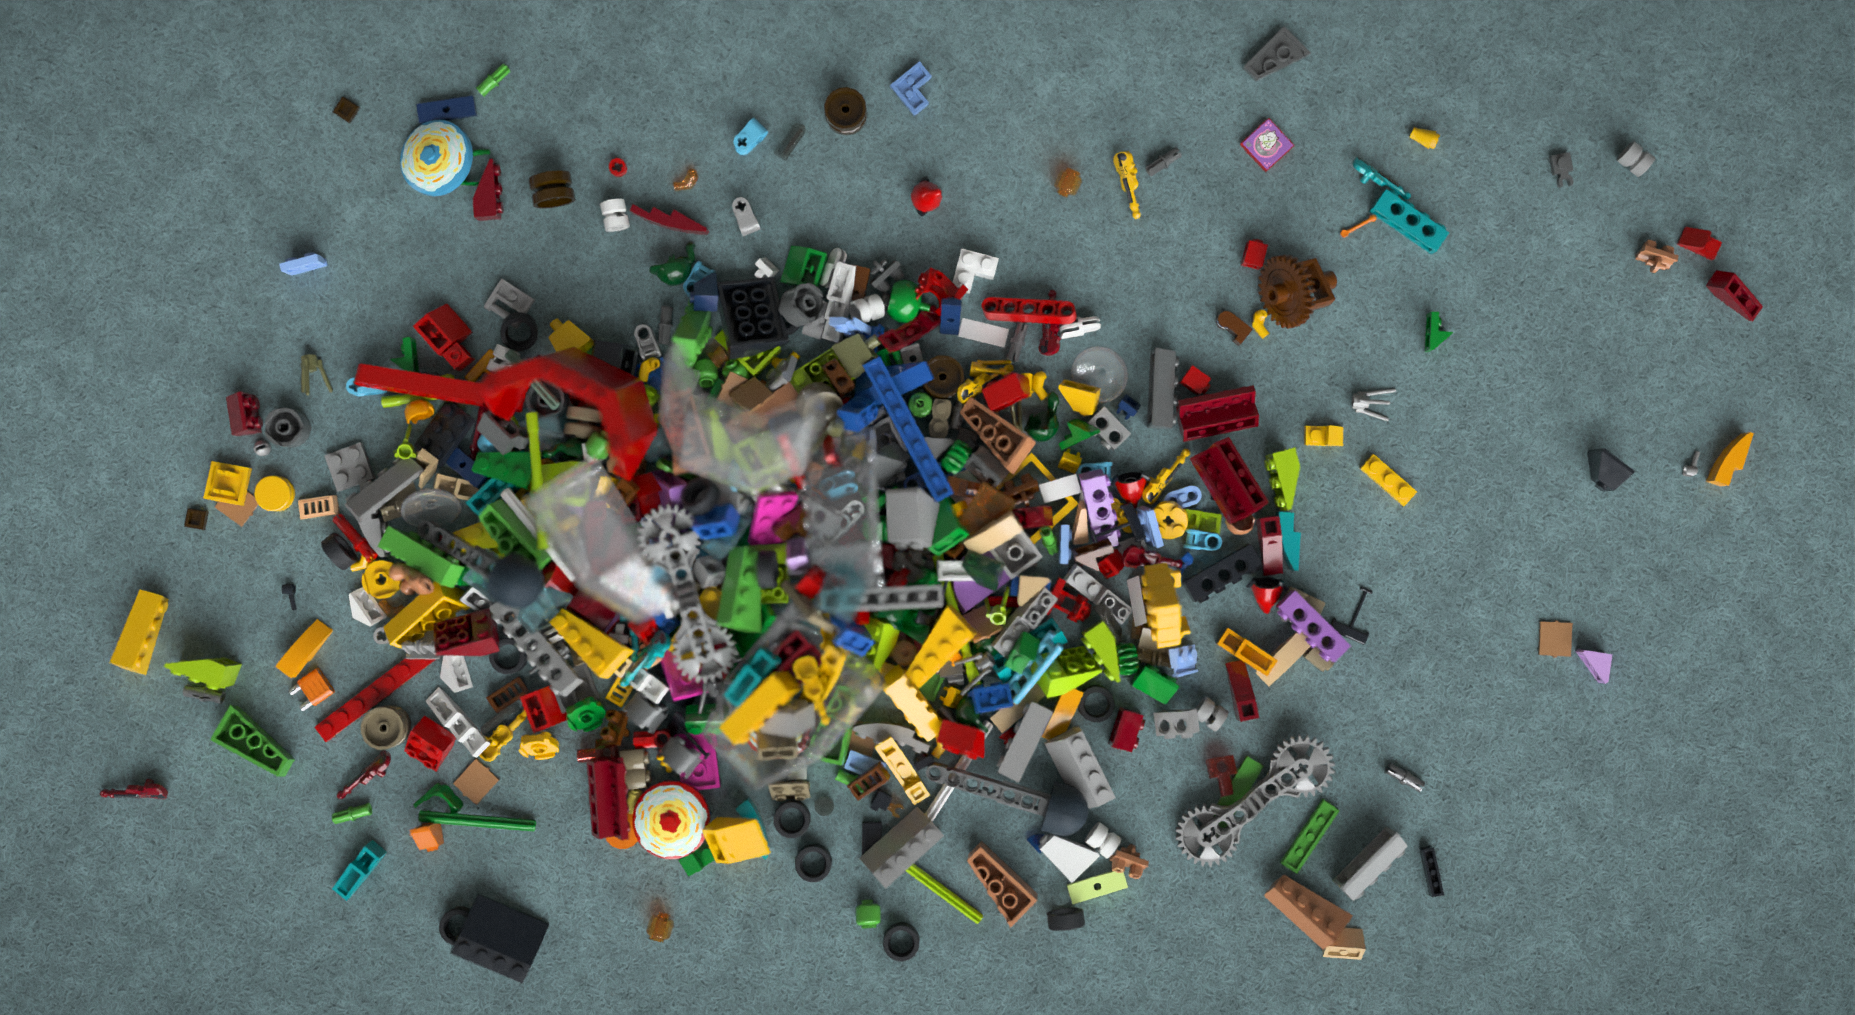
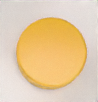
M272 475L264 477L257 483L254 496L261 508L268 511H283L293 503L295 489L288 479Z

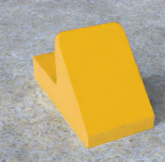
M1332 425L1305 426L1304 445L1343 446V427Z

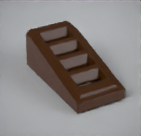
M518 676L486 698L495 712L499 714L530 691L520 676ZM516 683L523 691L520 694L514 686V684ZM508 688H511L516 695L514 698L508 692ZM504 692L509 699L508 702H505L501 693ZM498 697L503 705L499 707L494 698Z
M879 761L847 784V787L857 801L888 782L891 776ZM869 775H872V777L876 781L875 783L871 780ZM863 779H864V780L867 782V784L870 786L869 788L866 787V785H865L864 782L862 781ZM857 783H858L859 786L862 788V790H863L862 793H861V792L859 791V789L856 787V784H857Z

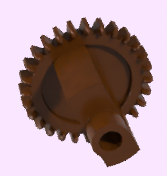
M1278 255L1268 259L1267 263L1263 264L1264 269L1260 270L1262 276L1258 278L1262 283L1258 284V286L1262 290L1258 294L1263 296L1260 299V302L1265 303L1262 308L1268 309L1267 316L1271 315V321L1276 320V325H1281V328H1295L1306 323V320L1310 319V314L1313 313V310L1327 307L1335 300L1331 289L1336 287L1337 277L1333 271L1323 272L1316 258L1300 262L1298 258L1292 255Z

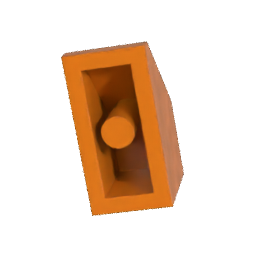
M423 823L410 830V834L420 850L426 849L427 852L438 850V846L444 843L441 824Z

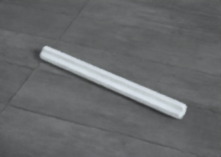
M507 488L502 491L501 497L537 539L535 518L511 489ZM549 537L550 548L545 550L571 581L575 580L580 573Z
M987 720L982 723L989 730L987 733L984 732V739H986L993 728V724ZM962 755L955 767L966 770L972 759ZM956 773L949 775V779L952 782L959 780ZM944 783L925 813L931 821H934L953 791V787H949Z

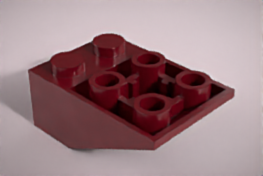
M487 608L433 623L435 654L484 656L500 651L498 627L495 620L491 617L493 614L491 610Z

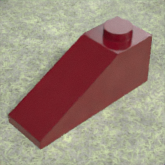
M1716 270L1706 284V287L1716 298L1750 322L1754 321L1763 308L1762 304L1735 273Z

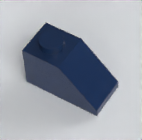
M711 273L694 283V289L690 291V303H693L694 311H717L718 288L716 273Z

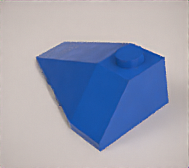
M927 361L885 366L901 396L934 379ZM864 371L856 379L855 396L876 400V407L878 408L883 403L866 371Z

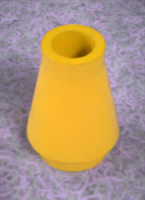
M1414 127L1410 138L1427 149H1434L1440 134L1436 133L1437 131Z

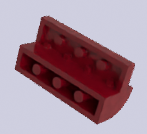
M1254 385L1179 400L1176 407V415L1183 442L1258 427L1259 413L1255 404L1256 390Z
M1229 437L1215 442L1207 450L1190 458V461L1229 525L1247 518L1269 503Z
M796 630L772 652L781 661L765 681L772 674L788 671L798 684L802 685V679L796 678L797 675L793 669L794 663L798 659L810 656L816 660L817 668H820L823 663L821 660L823 653L806 634Z
M604 756L586 759L592 836L597 839L614 836L621 841L629 839L630 824L627 817L629 805L626 802L628 787L625 783L627 770L623 757Z

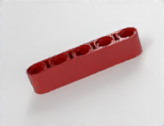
M988 297L981 304L984 316L992 321L1072 324L1077 318L1075 306L1070 301ZM989 307H995L994 310L987 311ZM1008 308H1014L1013 311L1006 312ZM1027 309H1033L1032 312L1025 313ZM1046 310H1052L1050 314H1044ZM1065 311H1071L1069 315L1063 314Z

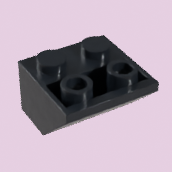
M594 340L592 356L634 376L639 347Z

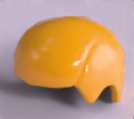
M422 399L410 402L406 405L404 411L407 424H410V421L417 424L418 420L430 418L434 414V406L429 401Z

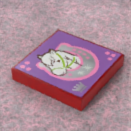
M1270 118L1263 122L1240 144L1265 173L1295 146Z

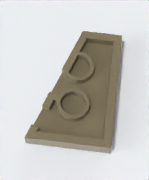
M785 580L781 587L805 618L832 634L837 627L817 608L812 600L796 588V582L792 584Z

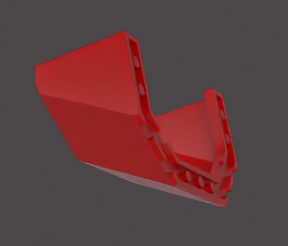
M576 347L487 373L477 391L491 413L507 421H510L533 380L540 378L597 405L609 440L607 452L612 458L617 460L612 472L629 481L632 479L658 433L643 380Z

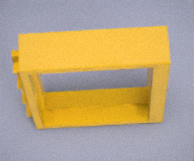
M1033 453L1026 456L1014 474L1009 472L995 489L988 494L982 492L980 500L975 499L977 501L975 506L989 522L990 514L984 504L1004 486V482L1011 480L1029 462H1032L1049 482L1057 480ZM1072 496L1065 497L1068 503L1053 516V526H1049L1051 529L1079 504ZM1042 527L1029 537L1033 544L1042 538L1040 535Z

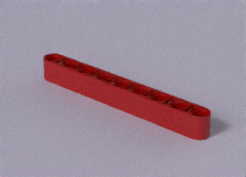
M358 364L354 384L358 386L488 407L477 391L481 383L368 364ZM526 394L515 412H522Z

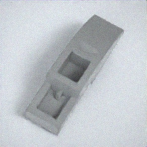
M368 481L359 482L360 492L363 490L361 486ZM377 509L359 525L373 550L380 557H390V551L377 547L389 526L387 522H384L383 518H377V515H379V509Z
M1074 564L1063 578L1074 589L1120 624H1123L1131 614L1132 608L1078 565Z
M1043 587L1006 620V624L1002 625L1003 630L991 646L1003 657L1007 658L1023 630L1028 632L1031 628L1035 629L1058 599Z
M865 722L855 724L853 727L856 736L864 739L870 737L874 739L873 742L875 744L892 736L898 745L904 746L907 744L912 746L911 750L920 754L923 751L927 753L930 747V743L913 737L915 729L891 722Z

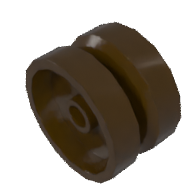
M849 87L838 88L832 91L826 98L824 105L826 121L833 131L845 136L853 135L863 128L867 120L866 102L857 90Z
M547 171L535 174L528 179L530 190L535 192L531 196L535 208H555L571 204L576 200L574 190L569 187L572 184L571 173L568 171Z
M947 355L931 358L927 364L934 379L923 384V390L934 399L947 400L957 394L959 386L964 381V372L961 364L956 359ZM939 375H941V376H944V375H945V376H946V379H945V380H940V379H939Z

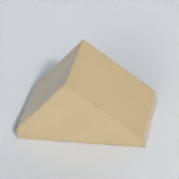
M1019 576L1017 600L1019 606L1026 603L1048 584L1050 580L1044 577Z

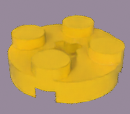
M1163 501L1157 504L1153 510L1161 537L1164 539H1175L1182 536L1188 525L1187 511L1175 501ZM1167 516H1170L1171 519H1174V522L1167 524L1164 520Z
M379 560L370 563L366 567L367 569L362 575V586L368 594L378 599L392 597L400 590L402 580L395 581L389 577V569L394 564L393 562ZM381 574L386 577L384 585L382 582H378Z
M541 732L539 735L521 736L519 752L529 758V755L535 756L534 759L537 760L549 759L555 756V752H559V742L551 737L549 732Z

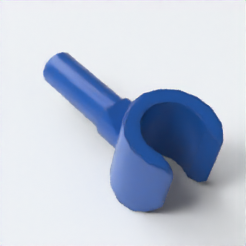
M1189 552L1180 558L1184 562L1179 569L1181 575L1193 563V557Z

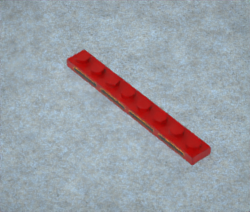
M405 658L314 728L325 742L330 741L437 659Z

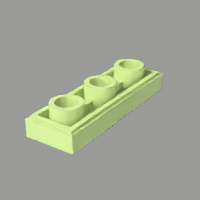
M1114 871L1067 884L1072 904L1128 888L1124 872L1117 873ZM1100 883V887L1094 888V884Z

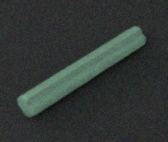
M512 349L505 353L506 359L512 365L523 362ZM540 379L533 380L532 388L553 410L557 409L560 406L559 400Z

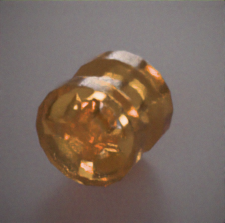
M720 345L716 347L715 351L707 353L717 369L721 368L723 363L730 360Z

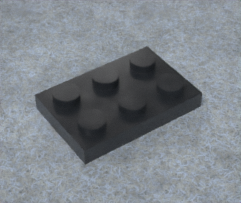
M446 401L414 446L419 450L423 448L437 458L438 465L443 467L477 420L454 402Z

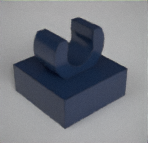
M1126 394L1118 404L1119 408L1116 413L1119 414L1121 410L1126 411L1127 415L1124 419L1127 420L1130 416L1134 417L1141 404Z

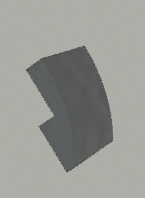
M586 663L573 668L583 682L566 697L561 694H555L562 713H565L569 706L584 700L586 697H594L595 700L600 699ZM561 673L555 674V679H558Z

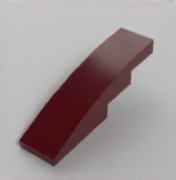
M633 204L629 210L633 215L666 229L689 234H709V230L676 210H673L670 216L655 207L648 213Z

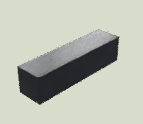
M1426 846L1419 848L1429 896L1433 898L1444 895L1434 847Z

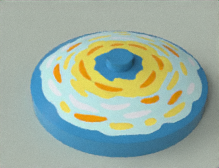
M446 120L428 121L418 126L408 136L403 145L400 156L403 177L413 189L424 195H445L459 187L466 179L472 166L473 149L469 137L457 125Z

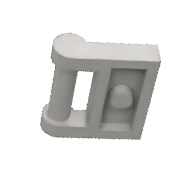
M501 278L485 303L484 308L495 312L505 319L510 313L495 304L497 299L516 311L527 314L535 299ZM522 322L512 323L511 326L517 329Z
M791 355L786 360L783 359L775 369L772 368L766 375L767 382L765 387L773 393L782 384H787L792 378L798 359Z

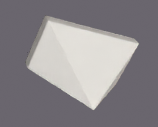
M363 587L349 594L352 617L372 626L387 617L375 598L368 594Z
M443 656L440 678L454 693L472 688L473 685L464 656Z

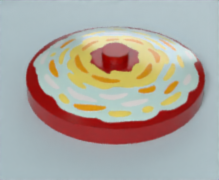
M675 780L663 781L647 789L638 799L632 816L633 830L638 842L652 855L664 859L682 858L698 849L705 840L702 829L711 822L710 809L704 796L690 784Z

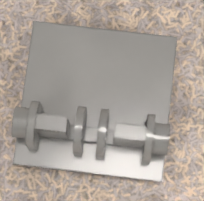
M433 630L425 632V636L415 642L406 640L402 643L401 648L407 652L406 659H440L441 655L435 654Z

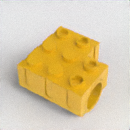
M1167 563L1144 566V574L1141 575L1145 588H1142L1143 599L1148 601L1146 602V609L1150 615H1146L1148 627H1152L1150 630L1152 641H1156L1157 648L1180 645L1181 638L1185 634L1190 633L1186 616L1180 617V603L1175 588L1181 587L1180 570L1174 571L1169 568Z

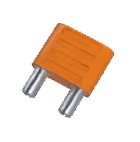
M319 668L314 669L298 680V684L289 690V693L294 695L302 689L309 699L300 705L302 711H305L312 705L316 706L335 693L334 688Z

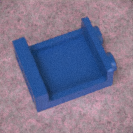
M845 612L829 613L832 623L840 630L832 639L834 643L864 656L875 643L865 625L857 624Z

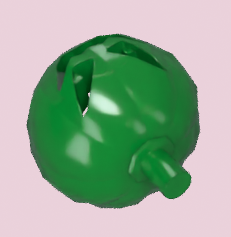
M900 280L893 284L887 313L895 321L902 323L910 322L917 316L919 309L929 312L930 304L921 302L922 295L916 299L917 292H915V288L918 287L916 283L910 280Z

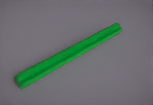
M421 810L418 815V821L426 823L535 831L536 820L424 810Z

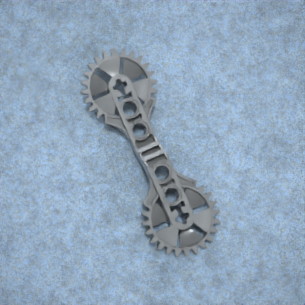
M668 504L665 510L660 505L658 512L654 508L652 509V516L646 513L645 516L648 521L641 520V524L644 527H639L638 531L643 534L638 535L637 539L643 540L638 545L639 547H645L642 554L649 553L647 560L654 558L653 565L668 572L675 587L683 620L679 631L675 635V639L678 642H673V647L677 649L672 650V654L678 655L673 658V662H680L677 665V670L683 668L682 675L689 673V680L695 676L697 683L700 678H703L704 683H707V678H711L715 682L716 675L721 679V672L723 671L728 674L727 666L733 667V663L730 660H736V656L731 653L737 652V648L731 646L735 644V640H729L732 637V633L725 634L727 627L720 629V625L716 624L717 620L710 618L702 609L691 569L693 560L699 552L695 545H701V541L697 539L700 537L695 531L685 535H680L679 530L692 527L694 519H690L692 513L690 512L686 515L685 507L679 511L677 504L674 509H671L670 504ZM673 513H677L674 526L670 525ZM653 519L662 529H660V528H659L655 523H653L651 520ZM667 532H670L671 535L674 534V536H673V544H674V545H672V546H670V544H671V543H670V539H669V538H665L666 535H667ZM655 537L660 538V542L650 545H647L646 543L647 540L653 539ZM677 550L681 553V557L673 559L670 553ZM684 569L687 575L685 577H678L676 571ZM690 610H695L698 612V616L690 618L687 613ZM695 629H702L704 634L698 637L694 635L693 631ZM702 642H704L705 650H708L707 654L701 652ZM728 643L727 647L714 651L715 644ZM692 651L694 652V658L686 660L681 659L682 655ZM700 662L703 663L701 674L698 673Z
M1298 734L1297 740L1290 736L1291 742L1284 739V746L1277 745L1279 752L1273 751V755L1277 758L1270 759V769L1266 777L1258 781L1241 799L1228 806L1211 803L1210 807L1207 808L1205 803H1203V807L1200 809L1198 805H1195V811L1189 808V815L1182 814L1184 820L1178 821L1181 827H1176V832L1180 833L1176 835V840H1181L1178 842V847H1184L1181 853H1188V860L1193 857L1194 864L1200 860L1202 866L1205 865V862H1208L1209 866L1212 867L1213 861L1220 865V859L1227 862L1226 855L1232 857L1233 853L1231 850H1237L1235 844H1238L1240 841L1242 827L1254 819L1268 803L1283 795L1299 798L1300 794L1304 793L1305 798H1307L1308 792H1311L1313 796H1315V790L1322 793V785L1328 788L1326 780L1332 781L1333 778L1329 774L1335 773V769L1330 768L1335 766V761H1330L1333 758V754H1327L1329 747L1322 748L1324 742L1321 741L1317 744L1316 737L1312 741L1309 740L1308 734L1305 739H1302L1301 735ZM1313 745L1314 749L1311 756L1305 755L1309 746ZM1290 746L1298 754L1294 758L1287 749ZM1299 764H1306V768L1304 769L1303 767H1299ZM1284 773H1289L1292 775V778L1284 780L1281 776ZM1313 774L1318 784L1314 785L1308 776ZM1274 784L1276 789L1269 791L1266 789V786ZM1240 810L1244 815L1236 817L1234 812ZM1195 815L1203 823L1199 828L1192 819ZM1225 821L1228 823V826L1222 828L1218 823ZM1204 833H1206L1207 835L1211 833V837H1210V838H1209V836H1205V837H1204ZM1217 843L1223 853L1218 854L1212 846ZM1201 844L1202 846H1204V849L1201 855H1198L1196 853Z

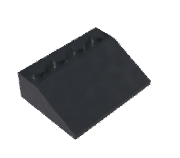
M774 277L717 282L718 309L729 359L750 357L789 342L784 318L779 312L780 301Z
M478 893L451 945L450 954L523 983L549 924Z

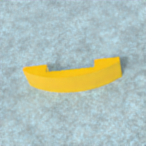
M832 644L828 645L821 657L823 663L816 674L817 678L821 680L820 683L824 689L820 695L822 701L825 700L835 685L845 656ZM803 689L798 699H805L807 702L814 703L813 698L807 697L805 689Z
M892 736L874 746L914 805L930 796L924 783Z

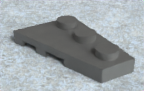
M1283 27L1243 69L1257 82L1309 56L1311 52Z

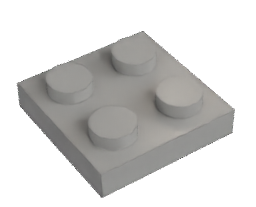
M361 442L324 455L338 492L359 485V482L375 479L364 445Z

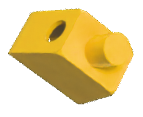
M557 318L550 323V327L554 332L549 336V340L556 352L571 347L587 352L593 347L594 340L570 320L563 324Z

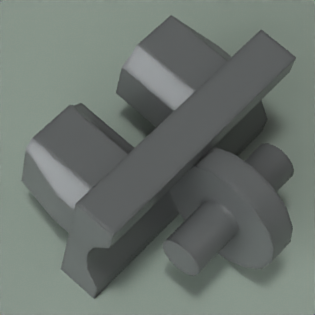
M883 259L878 263L874 260L872 264L875 268L870 272L873 276L878 272L880 273L869 284L880 292L885 293L891 287L885 280L889 275L896 282L904 276L899 267L900 263L897 260H893L883 269L888 264L887 261Z

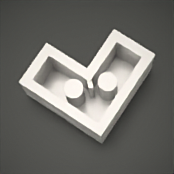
M961 249L953 283L958 288L964 284L969 289L966 293L970 294L974 276L990 280L994 279L999 258Z

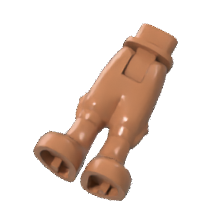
M395 563L389 569V577L395 581L404 579L400 584V590L405 595H413L416 592L418 594H429L434 590L432 582L425 574L406 563Z

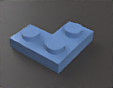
M919 61L890 85V88L913 116L929 105V102L918 89L930 80L932 76Z

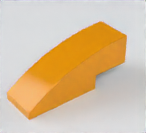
M1741 433L1722 451L1710 470L1706 482L1718 486L1730 485L1733 472L1743 469L1754 433Z
M317 619L297 639L275 667L290 678L297 677L306 663L312 660L333 630Z
M1226 628L1216 643L1265 676L1269 675L1278 661L1229 628Z
M1074 688L1066 694L1059 696L1042 734L1043 738L1050 740L1067 730L1082 698V691Z

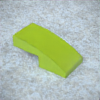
M1185 509L1188 514L1186 529L1220 534L1222 514Z

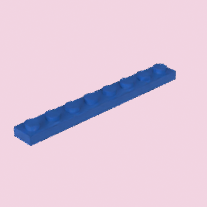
M880 356L864 364L863 367L936 503L954 494Z

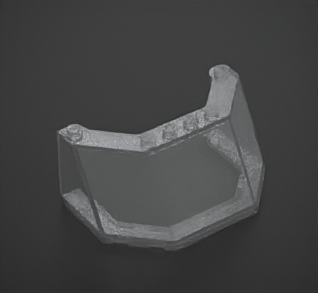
M672 342L664 359L659 420L681 469L751 495H755L768 487H774L786 482L787 479L794 476L798 477L805 474L814 453L811 449L822 435L827 423L823 396L808 392L803 394L799 401L765 415H758L701 394L697 385L701 375L700 372L690 368L687 362L689 354L686 347Z
M875 430L846 434L845 452L842 451L841 437H833L836 460L830 463L826 462L824 452L818 448L812 452L811 449L814 445L810 443L808 449L804 450L806 478H802L803 490H806L807 498H803L804 510H807V517L804 518V527L808 529V537H805V547L809 549L811 568L817 565L831 577L816 596H822V591L886 588L882 559L880 556H877V551H880L875 459L876 451L879 448Z

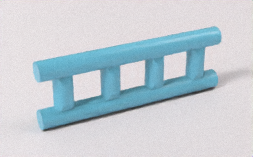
M1049 630L1040 641L1035 659L1039 667L1032 674L1029 669L1034 663L1030 660L1022 674L1016 672L1008 682L1010 691L1013 689L1016 693L1012 700L1017 705L1064 648L1060 643L1054 645L1052 639L1056 634L1052 630ZM1047 647L1050 653L1043 660L1040 654ZM1024 675L1027 682L1021 688L1018 682Z

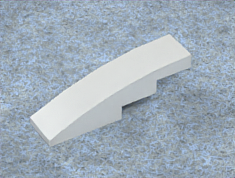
M837 261L826 298L829 299V303L824 319L827 320L821 337L823 339L836 343L841 342L844 333L836 331V328L829 325L830 317H848L856 266Z
M628 657L614 673L623 679L635 663ZM643 667L629 683L656 704H659L669 690V687Z
M440 687L427 698V704L441 723L451 730L457 740L466 746L472 756L478 757L490 745V742L472 720Z

